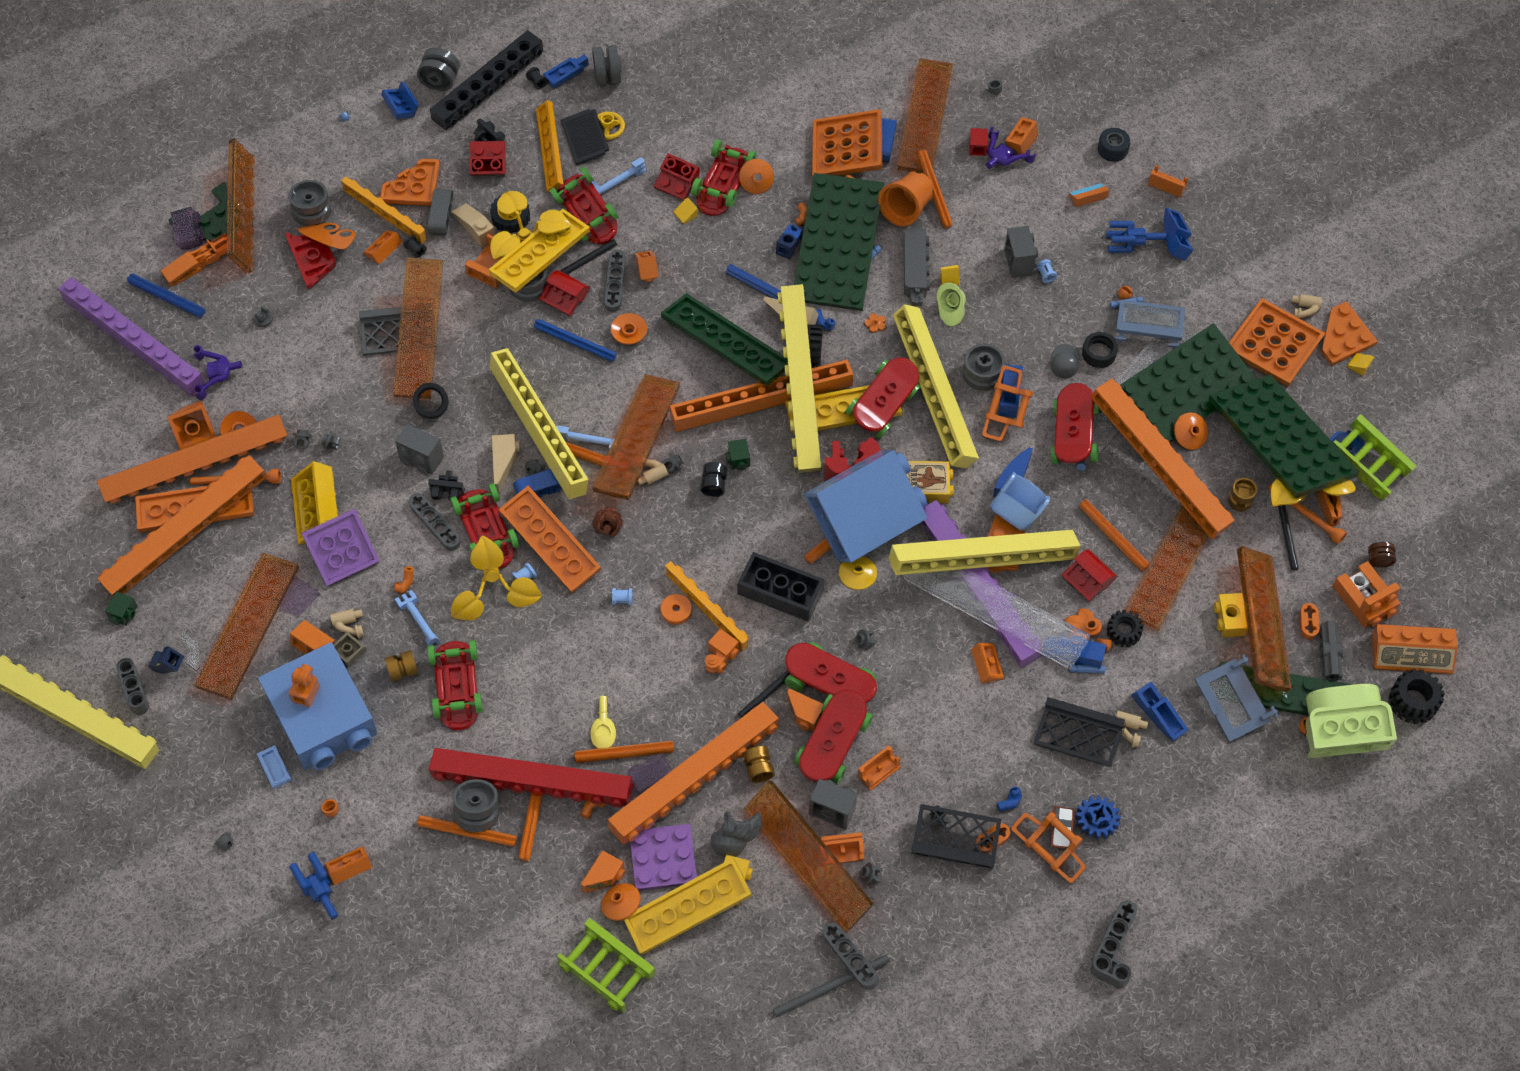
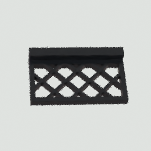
M1047 697L1046 707L1034 740V745L1112 767L1122 732H1124L1126 726L1125 719ZM1048 714L1057 715L1060 721L1049 726L1047 722ZM1069 720H1075L1079 727L1068 731L1064 723ZM1062 724L1066 733L1056 738L1052 729ZM1090 725L1095 726L1098 733L1088 737L1084 728ZM1081 730L1086 739L1075 744L1071 735ZM1050 731L1053 740L1047 743L1040 741L1041 735ZM1108 731L1116 732L1115 740L1107 743L1103 734ZM1101 736L1105 745L1094 749L1090 740ZM1069 737L1073 745L1068 748H1062L1058 741ZM1088 742L1092 751L1087 754L1080 753L1078 746ZM1107 748L1110 752L1109 760L1100 759L1097 752Z
M920 804L912 854L993 869L1002 819ZM923 810L932 811L937 818L927 824L922 818ZM947 814L953 815L957 821L949 828L946 827L941 819ZM966 818H972L977 824L969 832L961 823ZM939 820L945 830L935 836L929 826ZM921 822L925 825L922 829H920ZM986 822L996 823V829L988 836L982 825ZM959 824L966 834L956 840L949 830ZM927 828L933 839L927 843L918 841L919 833ZM980 828L986 838L976 844L970 834ZM947 832L954 842L949 846H942L938 838ZM993 835H995L994 842L990 839ZM966 836L974 845L969 850L962 849L958 844ZM988 840L993 847L992 854L982 853L978 846Z

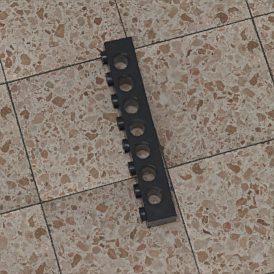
M529 30L524 32L430 108L431 119L445 130L455 126L458 120L467 116L474 107H478L485 98L490 97L496 89L504 86L507 80L515 77L523 67H527L534 58L539 57L543 52L542 40Z

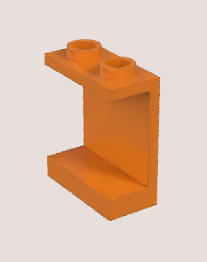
M487 234V246L474 262L469 259L467 260L465 270L467 275L497 289L501 282L489 275V269L503 257L497 260L493 259L490 245L494 236Z

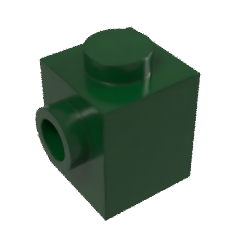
M747 440L728 441V452L725 455L727 464H731L732 470H744L750 467Z
M116 592L105 609V613L111 623L127 625L129 620L131 621L134 618L138 606L134 598Z

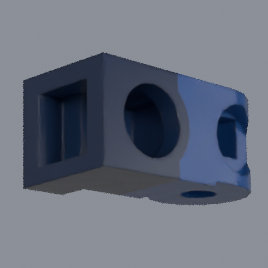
M789 224L777 241L776 254L791 259L795 248L802 239L804 229Z

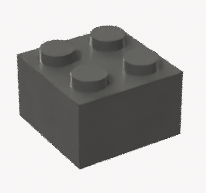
M1029 226L1007 228L1004 251L1011 278L1033 275V270L1036 268L1035 259L1038 258V249L1034 247L1033 232L1030 233Z
M409 424L405 426L395 441L400 461L404 465L416 467L422 473L427 472L433 475L444 458L440 438Z
M819 779L810 798L809 815L846 830L856 809L857 794L848 787L842 788L837 786L831 780Z

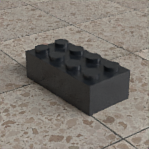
M752 552L737 583V594L809 622L824 591L825 579Z

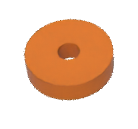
M669 595L661 603V615L670 624L679 625L685 623L691 616L692 605L684 595ZM678 607L679 610L674 611L673 608Z

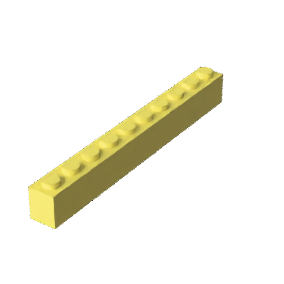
M803 284L781 286V292L778 293V304H782L783 310L779 311L780 322H784V329H781L782 340H786V347H783V356L788 359V365H785V376H789L790 383H786L787 395L791 394V401L788 402L789 413H793V420H790L791 431H795V438H792V449H796L797 457H793L794 468H798V473L821 471Z
M904 304L893 314L909 359L918 369V382L951 466L968 468L979 459L921 310L918 307Z
M508 348L492 352L490 370L566 496L570 500L586 495L588 486L587 476Z
M1073 530L895 544L891 547L889 561L895 575L1074 560L1078 555L1081 545Z
M4 655L0 657L1 690L143 769L148 767L159 752L156 744L157 741L151 736L147 735L145 737L141 735L140 731L135 727L130 726L128 728L120 719L108 717L104 710L92 708V705L86 700L82 699L80 701L67 690L65 692L61 691L55 683L43 681L44 679L39 674L27 672L28 670L21 664L14 665L8 657Z

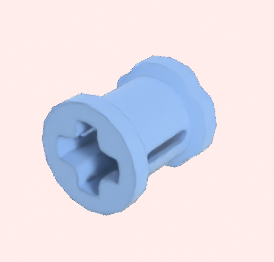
M1047 259L1040 261L1036 265L1037 271H1040L1043 283L1052 282L1058 276L1051 267V261Z
M526 563L524 564L525 567L516 573H511L513 580L521 577L531 579L536 578L537 574L532 566Z
M632 588L628 590L612 589V605H616V603L632 605Z

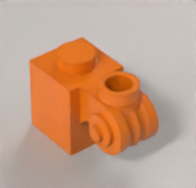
M721 628L708 642V651L713 654L705 658L706 671L713 674L717 672L723 673L730 659L734 660L739 654V641Z
M302 664L301 667L295 669L291 676L293 684L288 693L292 702L311 707L320 688L316 676L312 674L313 668L309 665Z

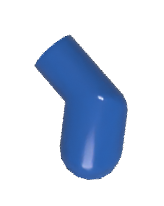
M816 309L819 314L816 325H821L827 331L832 330L835 326V320L830 318L824 319L821 310Z
M1012 787L1010 789L1007 800L997 802L999 812L1014 809L1019 805L1022 798L1019 787Z

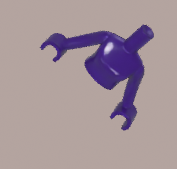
M990 127L988 133L990 144L987 155L991 160L986 163L988 169H991L996 164L1008 166L1014 161L1023 158L1028 163L1035 161L1036 153L1030 155L1029 149L1026 153L1014 155L1013 150L1005 144H1000L994 149L1000 131L994 132V127Z
M196 345L194 347V351L197 352L194 354L196 359L201 360L204 357L216 359L214 362L207 363V375L210 381L203 386L197 385L195 387V391L198 392L195 394L196 398L199 400L204 399L207 396L206 389L215 383L227 380L230 370L242 368V362L229 363L225 356L205 351L200 345Z

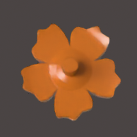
M871 313L868 319H865L864 324L867 328L870 327L869 331L872 333L878 332V329L883 331L886 329V324L884 323L886 318L881 315L877 318L876 313Z

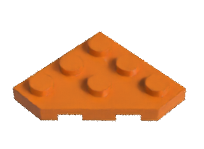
M419 160L417 165L399 173L393 181L384 183L380 198L386 204L431 206L433 192L437 188L440 160Z
M1347 301L1331 308L1321 353L1331 366L1377 345V339Z

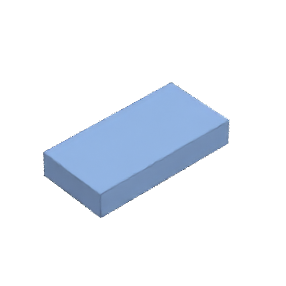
M275 745L257 753L273 789L292 780Z

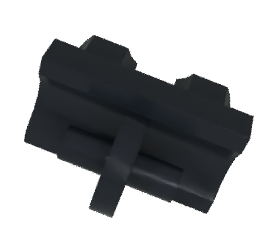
M480 118L477 120V128L474 131L476 135L474 141H504L505 134L502 131L495 132V126L491 121L485 122Z
M447 470L445 475H439L438 480L429 479L428 485L433 500H441L443 492H449V501L450 498L455 496L459 501L461 494L465 493L463 482H458V477L452 476L451 470Z

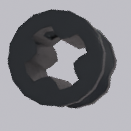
M532 67L526 73V78L533 82L534 88L537 90L545 87L548 79L540 74L538 67Z
M410 235L403 242L404 248L409 249L416 259L424 255L427 250L424 244H420L417 241L415 235Z

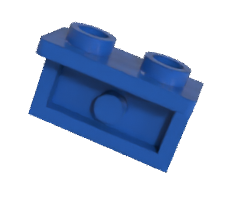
M400 82L398 89L382 91L381 95L396 119L412 118L415 116L419 104L405 82Z

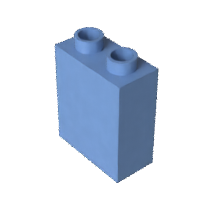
M894 450L878 451L804 493L838 562H853L927 519L923 509L927 506V499L919 487H912L906 475L911 471V468L902 453H895Z
M332 642L258 677L263 691L304 771L311 767L314 770L325 769L336 760L335 755L349 748L353 752L363 750L372 743V737L378 734L373 718ZM302 664L313 668L312 674L316 676L320 685L311 707L292 702L288 694L293 684L292 673L297 667H301Z

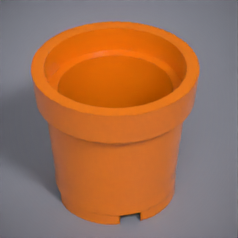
M912 171L898 181H893L882 188L878 196V203L880 204V211L889 222L897 226H909L918 219L925 205L933 198L932 190L934 187L929 177L925 174Z

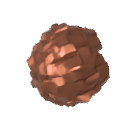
M611 507L597 511L592 521L595 533L610 534L611 537L616 536L623 526L621 514Z

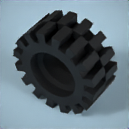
M1119 610L1116 611V614L1113 613L1111 615L1106 630H1108L1107 636H1110V640L1115 641V645L1120 643V647H1124L1125 644H1127V647H1131V644L1134 646L1137 641L1139 642L1144 624H1141L1142 619H1138L1139 615L1137 613L1132 615L1133 611L1131 610L1129 613H1126V610H1123L1121 613ZM1127 623L1132 627V632L1130 634L1121 633L1118 630V625Z

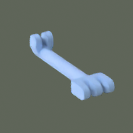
M638 158L633 161L630 169L600 187L595 181L592 184L598 193L602 194L634 174L639 176L645 173L644 159Z
M556 426L565 442L571 439L609 446V453L611 455H615L617 452L619 440L569 432V427Z
M412 590L408 591L410 598L405 593L402 594L403 602L398 597L394 600L401 611L406 608L409 610L425 634L427 645L439 644L440 640L432 632L414 605L418 602Z

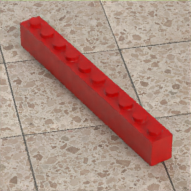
M434 748L428 769L431 776L437 781L451 780L457 784H462L468 780H485L491 783L497 790L511 789L516 793H523L525 791L531 792L536 796L545 794L551 795L556 799L565 797L571 798L576 802L585 800L591 801V803L596 805L605 803L616 808H621L630 803L634 785L631 776Z

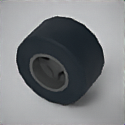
M1120 128L1106 129L1099 138V155L1107 161L1117 162L1123 160L1129 152L1131 141L1129 135Z

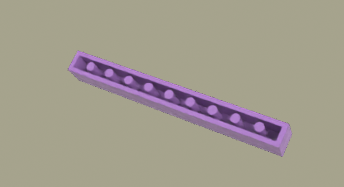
M73 277L69 278L58 288L66 303L190 396L196 393L195 387L197 385L203 386L205 384L199 371Z
M935 500L923 508L927 519L920 522V524L932 541L966 539V536L960 534L957 530L956 522L948 517V512L944 505H940ZM988 568L953 570L1019 666L1022 668L1040 658L1042 652L1040 641L1037 638L1034 639L1031 635L1030 627L1027 623L1024 624L1022 622L1019 611L1016 608H1012L1009 597L1006 593L1000 591L997 580L995 578L992 579L988 574Z

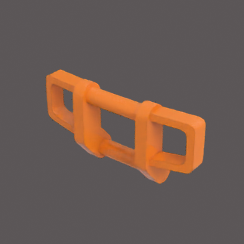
M1006 365L1002 366L998 382H995V392L989 412L985 416L986 422L982 432L983 437L1000 442L1003 440L1008 426L1023 428L1024 416L1033 392L1020 389L1022 370ZM1008 370L1018 374L1017 388L1001 383L1004 371ZM1002 391L1022 396L1016 420L996 415ZM989 420L1005 425L1000 437L986 433Z
M1050 812L1042 823L1030 814L1024 813L1014 823L1011 830L1025 842L1029 849L1032 848L1051 865L1050 868L1054 872L1057 871L1069 883L1073 884L1086 870V865L1074 853L1083 839L1079 835L1076 836L1056 818L1057 815L1053 812ZM1027 818L1039 825L1038 829L1028 840L1018 831L1020 824ZM1051 825L1071 842L1057 860L1037 842ZM1072 855L1081 867L1072 878H1069L1060 868Z

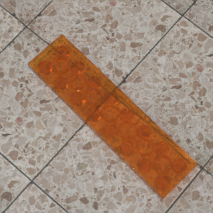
M919 58L898 170L916 171V173L924 174L917 156L918 151L922 150L927 151L931 165L934 167L953 63Z
M236 138L229 140L227 256L245 273L253 272L254 263L253 206L255 203L253 197L255 191V158L245 149L243 144H240Z
M406 258L394 397L413 398L414 392L419 386L424 383H433L443 260ZM432 390L423 392L420 398L431 399Z
M644 374L593 485V492L625 500L630 499L668 415L670 405H672L680 388L679 382Z
M1181 505L1126 608V613H1129L1130 610L1133 611L1132 615L1137 613L1139 615L1138 619L1141 618L1143 624L1157 631H1160L1209 537L1183 505Z
M1241 546L1237 549L1255 683L1288 692L1292 687L1273 558L1265 553Z
M266 553L261 554L194 684L196 688L230 700L233 699L299 569L297 563Z
M772 780L767 781L743 809L751 818L755 813H761L763 824L761 831L845 933L849 932L874 903Z

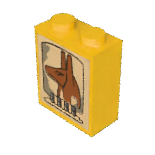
M908 461L911 471L906 475L912 487L917 486L922 490L927 503H932L935 500L938 503H949L950 497L954 495V486L950 485V480H953V469H950L949 462Z

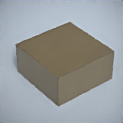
M348 632L333 644L343 664L348 668L366 652L365 646Z

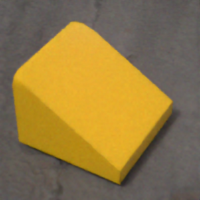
M686 198L673 213L685 224L698 216V208L689 198Z
M958 265L941 267L939 277L941 285L953 283L958 286L960 284Z
M1356 353L1347 367L1363 376L1372 364L1374 356Z

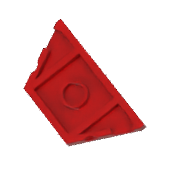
M285 233L307 290L311 289L336 266L331 249L328 245L313 240L302 233L301 236Z

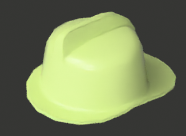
M942 284L937 291L939 314L946 325L955 326L964 317L966 297L956 284Z

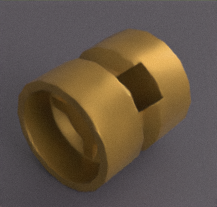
M1240 478L1234 482L1228 497V503L1231 508L1239 512H1244L1251 508L1257 493L1255 482L1248 478Z
M411 650L400 653L399 657L392 655L384 658L391 682L401 680L404 675L411 677L418 674Z
M766 746L753 747L743 753L745 765L749 767L747 772L750 782L760 783L768 781L775 776L773 764L769 762L771 759L770 753Z

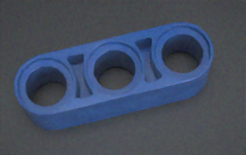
M882 118V162H890L897 120Z
M551 469L518 479L513 483L516 495L526 486H529L539 498L543 497L542 495L544 494L550 495L562 489Z

